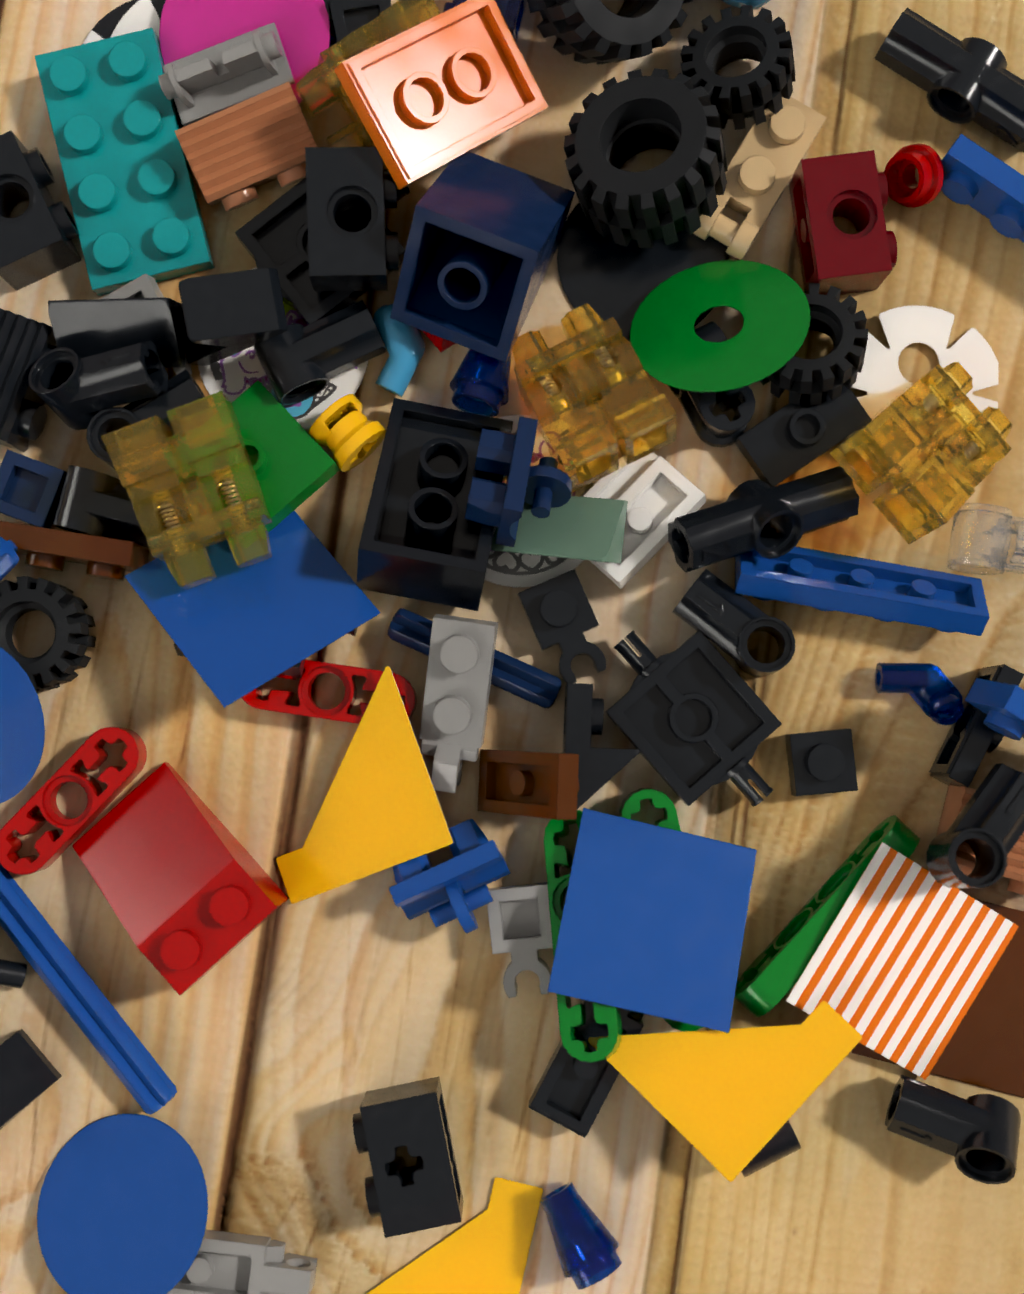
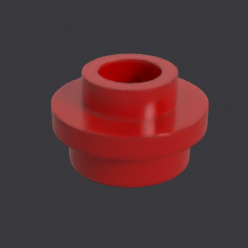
M912 144L901 148L889 160L884 170L888 183V196L895 202L909 208L924 206L932 202L939 194L943 185L944 168L941 158L933 148L925 144ZM916 168H917L918 173H919V183L917 182V180H916V178H915V170H916Z

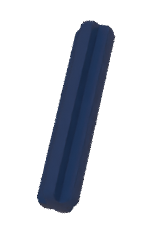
M402 608L395 613L387 635L392 640L429 656L432 621ZM495 649L491 685L540 707L550 708L560 691L561 680Z

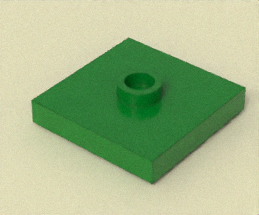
M259 380L166 459L169 465L246 550L252 548L340 471L336 462ZM230 468L232 469L231 472L234 473V481H237L236 485L239 486L238 489L240 494H242L241 498L244 499L243 502L245 507H247L246 511H249V519L252 520L251 523L253 528H255V530H249L241 534H237L238 530L233 525L236 521H231L234 517H230L231 513L226 508L229 504H225L227 500L223 499L225 496L220 491L222 487H218L220 483H217L218 479L215 478L216 475L227 472Z

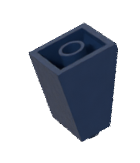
M471 152L451 161L415 206L390 318L506 362L558 248L575 192Z

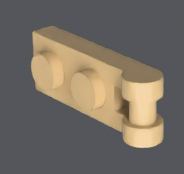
M791 96L789 99L782 97L783 108L776 115L767 108L765 109L766 121L757 126L755 122L753 123L729 163L728 171L725 172L727 185L724 195H716L717 209L711 217L702 214L699 217L701 227L693 232L694 235L703 240L710 236L728 246L726 253L737 260H743L790 182L800 160L806 155L827 118ZM726 206L746 217L741 225L722 214Z

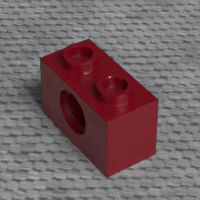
M874 150L801 159L789 182V190L805 294H808L809 283H820L819 294L827 295L831 285L841 289L840 295L877 290L896 265L897 241L894 232L886 230L883 210L888 202V183L885 173L877 171ZM844 217L849 219L855 225L857 234H846L836 227L833 218Z

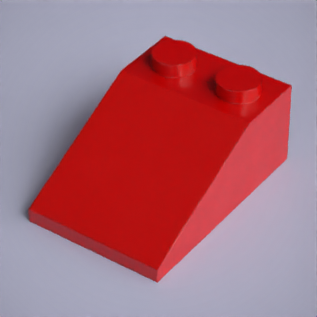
M164 762L72 845L137 948L179 995L203 978L289 899L168 762Z

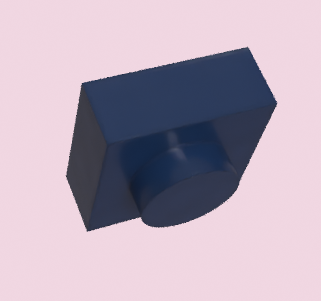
M7 449L0 466V513L33 526L51 529L67 472Z

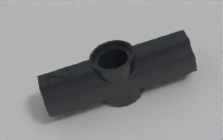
M906 8L892 27L874 59L925 90L929 105L941 117L959 124L974 121L1024 153V80L1006 70V58L1000 49L982 38L969 37L960 41L914 11Z
M841 466L775 487H771L765 481L759 479L748 480L733 490L726 502L677 517L673 522L668 523V541L673 549L677 564L686 573L754 550L762 557L768 559L779 558L791 551L803 534L858 515L859 495L854 488L852 476Z

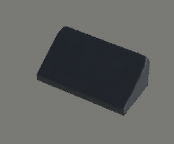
M170 298L48 301L49 318L57 348L67 347L74 350L80 358L151 340L162 353L165 368L185 367L184 314L182 304Z

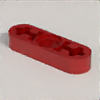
M305 660V672L298 685L299 706L290 705V701L294 696L293 692L271 690L268 700L261 699L262 692L259 688L241 698L248 705L256 709L359 724L369 703L360 702L361 715L350 714V710L357 697L355 677H365L366 682L362 690L374 692L383 671ZM327 673L337 675L345 686V695L342 702L332 709L318 707L311 697V686L314 680L320 675ZM393 673L399 693L405 697L404 707L410 719L417 705L415 689L406 678ZM279 674L278 676H276L278 678L296 681V677L283 674Z
M106 727L93 733L0 830V864L9 872L19 875L31 874L51 866L142 771L147 758V750L142 738L136 732L122 727ZM106 742L109 744L124 742L127 748L123 751L122 756L127 764L124 768L121 766H110L104 770L97 778L100 782L107 784V788L103 791L99 782L91 775L80 771V768L84 764L87 770H97L108 757L107 751L103 748ZM68 782L79 784L87 794V806L84 812L76 818L63 815L56 803L58 791ZM39 810L41 811L44 818L37 815ZM47 821L51 825L63 830L61 836L57 829L46 831L36 841L34 847L39 853L38 857L31 855L21 858L17 853L23 845L17 837L19 834L35 833Z

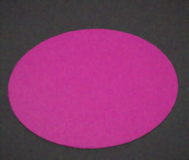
M165 0L159 29L160 49L164 65L274 22L295 84H292L291 87L298 104H300L316 85L328 56L330 24L325 1Z

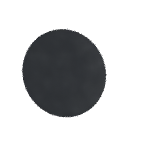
M578 203L566 220L558 245V272L568 300L585 321L611 337L630 342V329L634 315L640 304L653 289L671 276L688 268L714 261L729 260V254L726 253L728 246L710 236L703 240L693 233L690 235L684 229L677 233L678 241L669 245H665L664 238L653 240V248H639L637 240L632 239L626 247L615 243L612 233L606 237L598 233L594 228L592 220L588 221L580 203ZM713 308L703 312L696 319L694 327L697 324H699L711 312Z

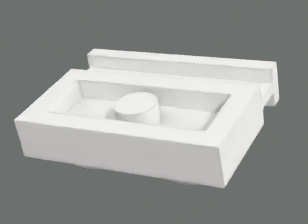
M641 438L583 496L628 501L621 564L599 561L590 562L622 589L668 542V523L673 522L677 517L698 511L706 503L705 494L663 457H658L652 452Z

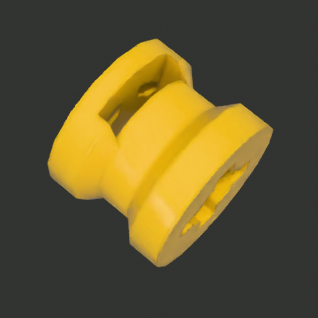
M354 394L341 397L330 405L315 420L308 433L320 446H327L331 450L333 460L342 472H347L363 462L381 444L386 434V429L378 421H369L362 413V403Z

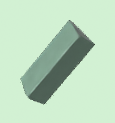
M571 496L565 505L551 508L550 515L546 518L533 516L531 513L532 505L524 501L514 547L495 544L498 527H496L492 538L491 550L621 564L628 501Z

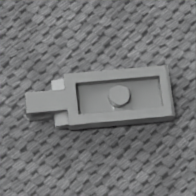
M436 614L433 617L419 739H422L421 754L434 756L431 781L435 791L456 793V787L461 783L463 760L476 762L479 748L484 743L498 622Z
M205 1229L201 1247L190 1269L167 1294H310L315 1284L317 1258L291 1253L284 1254L286 1243L271 1240V1237Z

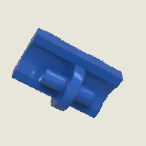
M468 819L449 828L453 843L449 847L454 858L433 867L428 854L393 866L397 884L389 887L395 905L403 909L409 920L429 912L436 928L458 918L466 934L478 929L473 910L494 901L487 884L511 873L494 840L488 841L473 819Z

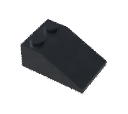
M394 398L358 548L356 584L360 589L478 611L494 526L465 519L472 477L500 483L503 481L504 475L474 470L482 429L511 433L513 421Z

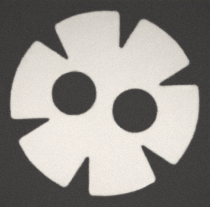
M920 305L902 306L880 313L879 320L889 348H886L868 332L861 373L857 372L856 382L851 387L867 392V395L857 397L872 421L847 437L853 448L867 460L888 440L893 438L885 468L886 474L914 482L943 480L939 476L937 469L955 452L951 438L962 445L974 432L982 434L986 440V446L975 456L976 459H981L989 450L998 434V402L972 394L974 391L998 384V360L988 342L975 328L969 329L957 342L947 349V343L954 322L953 313L935 307ZM913 343H922L935 351L939 360V370L932 381L918 385L907 381L902 376L898 360L900 353L906 346ZM933 386H939L946 394L945 401L936 409L941 417V431L937 438L930 443H915L899 430L897 421L902 417L904 410L909 405L919 401Z

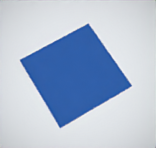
M295 511L289 514L249 550H246L223 523H220L189 540L192 543L191 546L193 551H195L194 553L177 557V553L174 551L178 548H174L124 576L224 708L380 614L379 610Z
M583 808L547 992L729 1033L757 850Z

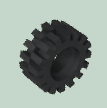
M741 5L739 16H732L731 7L720 10L722 20L716 23L711 15L701 21L703 33L693 28L687 36L689 46L683 45L682 63H680L682 74L691 78L693 89L702 86L710 96L711 105H716L721 129H725L728 119L733 120L735 130L746 129L745 118L752 116L756 126L765 122V109L768 108L776 115L783 108L782 97L789 99L793 92L792 82H795V66L790 31H786L785 22L779 16L772 21L771 11L763 7L757 17H754L752 5ZM751 59L760 62L755 69L741 76L723 77L717 75V72L722 67L736 60Z
M809 283L808 294L805 295L810 307L809 330L819 331L828 335L832 339L834 347L828 355L817 359H802L793 356L782 368L760 380L762 385L771 381L770 393L777 398H780L786 389L789 391V403L799 405L801 394L810 395V405L821 404L822 392L827 391L832 401L841 396L842 385L850 389L856 382L857 372L861 373L868 340V329H865L866 316L863 310L856 313L857 301L851 295L840 303L841 289L832 285L827 295L819 294L820 283Z
M29 576L17 577V582L15 583L8 580L0 582V647L21 665L33 683L35 690L60 687L59 682H71L76 678L78 674L74 670L78 666L86 667L91 658L84 654L87 646L95 648L96 637L89 635V628L96 627L93 616L85 614L84 609L88 606L82 598L73 595L74 591L39 577L35 579ZM39 610L47 614L52 620L55 628V638L52 646L46 653L35 658H27L15 648L12 640V631L16 621L22 615L30 611Z

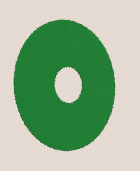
M721 260L704 263L671 276L647 295L638 307L631 324V348L641 367L653 378L668 386L692 392H721L738 389L770 376L792 359L807 336L811 318L810 307L801 287L790 276L774 267L747 260ZM726 306L734 308L742 314L744 319L743 327L731 339L722 342H709L701 339L695 333L694 325L696 319L708 309Z

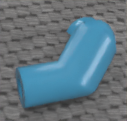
M393 304L383 305L375 312L373 320L389 357L376 384L402 397L425 353V342L419 329L390 318Z

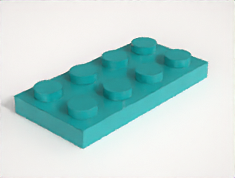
M153 28L35 56L92 290L98 296L110 294L145 273L155 278L156 282L215 268L190 165L175 134V130L180 129L174 101L173 99L168 100L159 83L158 76L165 73L163 69L164 62L159 40Z

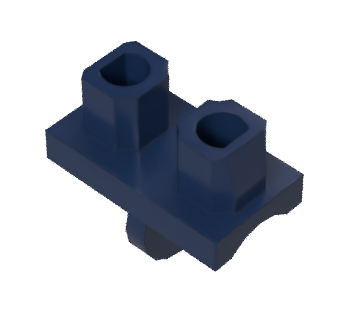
M520 416L516 434L482 429L474 470L507 476V481L505 484L472 477L465 519L498 527L495 544L514 547L524 501L532 505L531 513L533 516L546 518L550 515L551 508L561 507L571 498L572 480L568 474L557 469L558 462L556 459L543 457L539 460V465L530 467L538 424L536 419Z

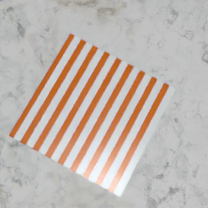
M882 842L793 987L786 1002L809 1015L822 1001L827 1002L862 1035L859 1043L926 1080L1019 926L960 889L948 888L938 883L929 870Z

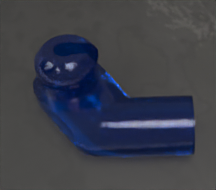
M877 664L875 685L878 693H908L924 713L939 725H952L961 718L964 711L962 695L953 682L935 664Z

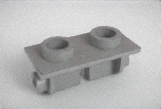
M274 22L163 65L165 73L158 76L160 86L168 100L174 99L184 126L286 82H289L290 85L295 84Z

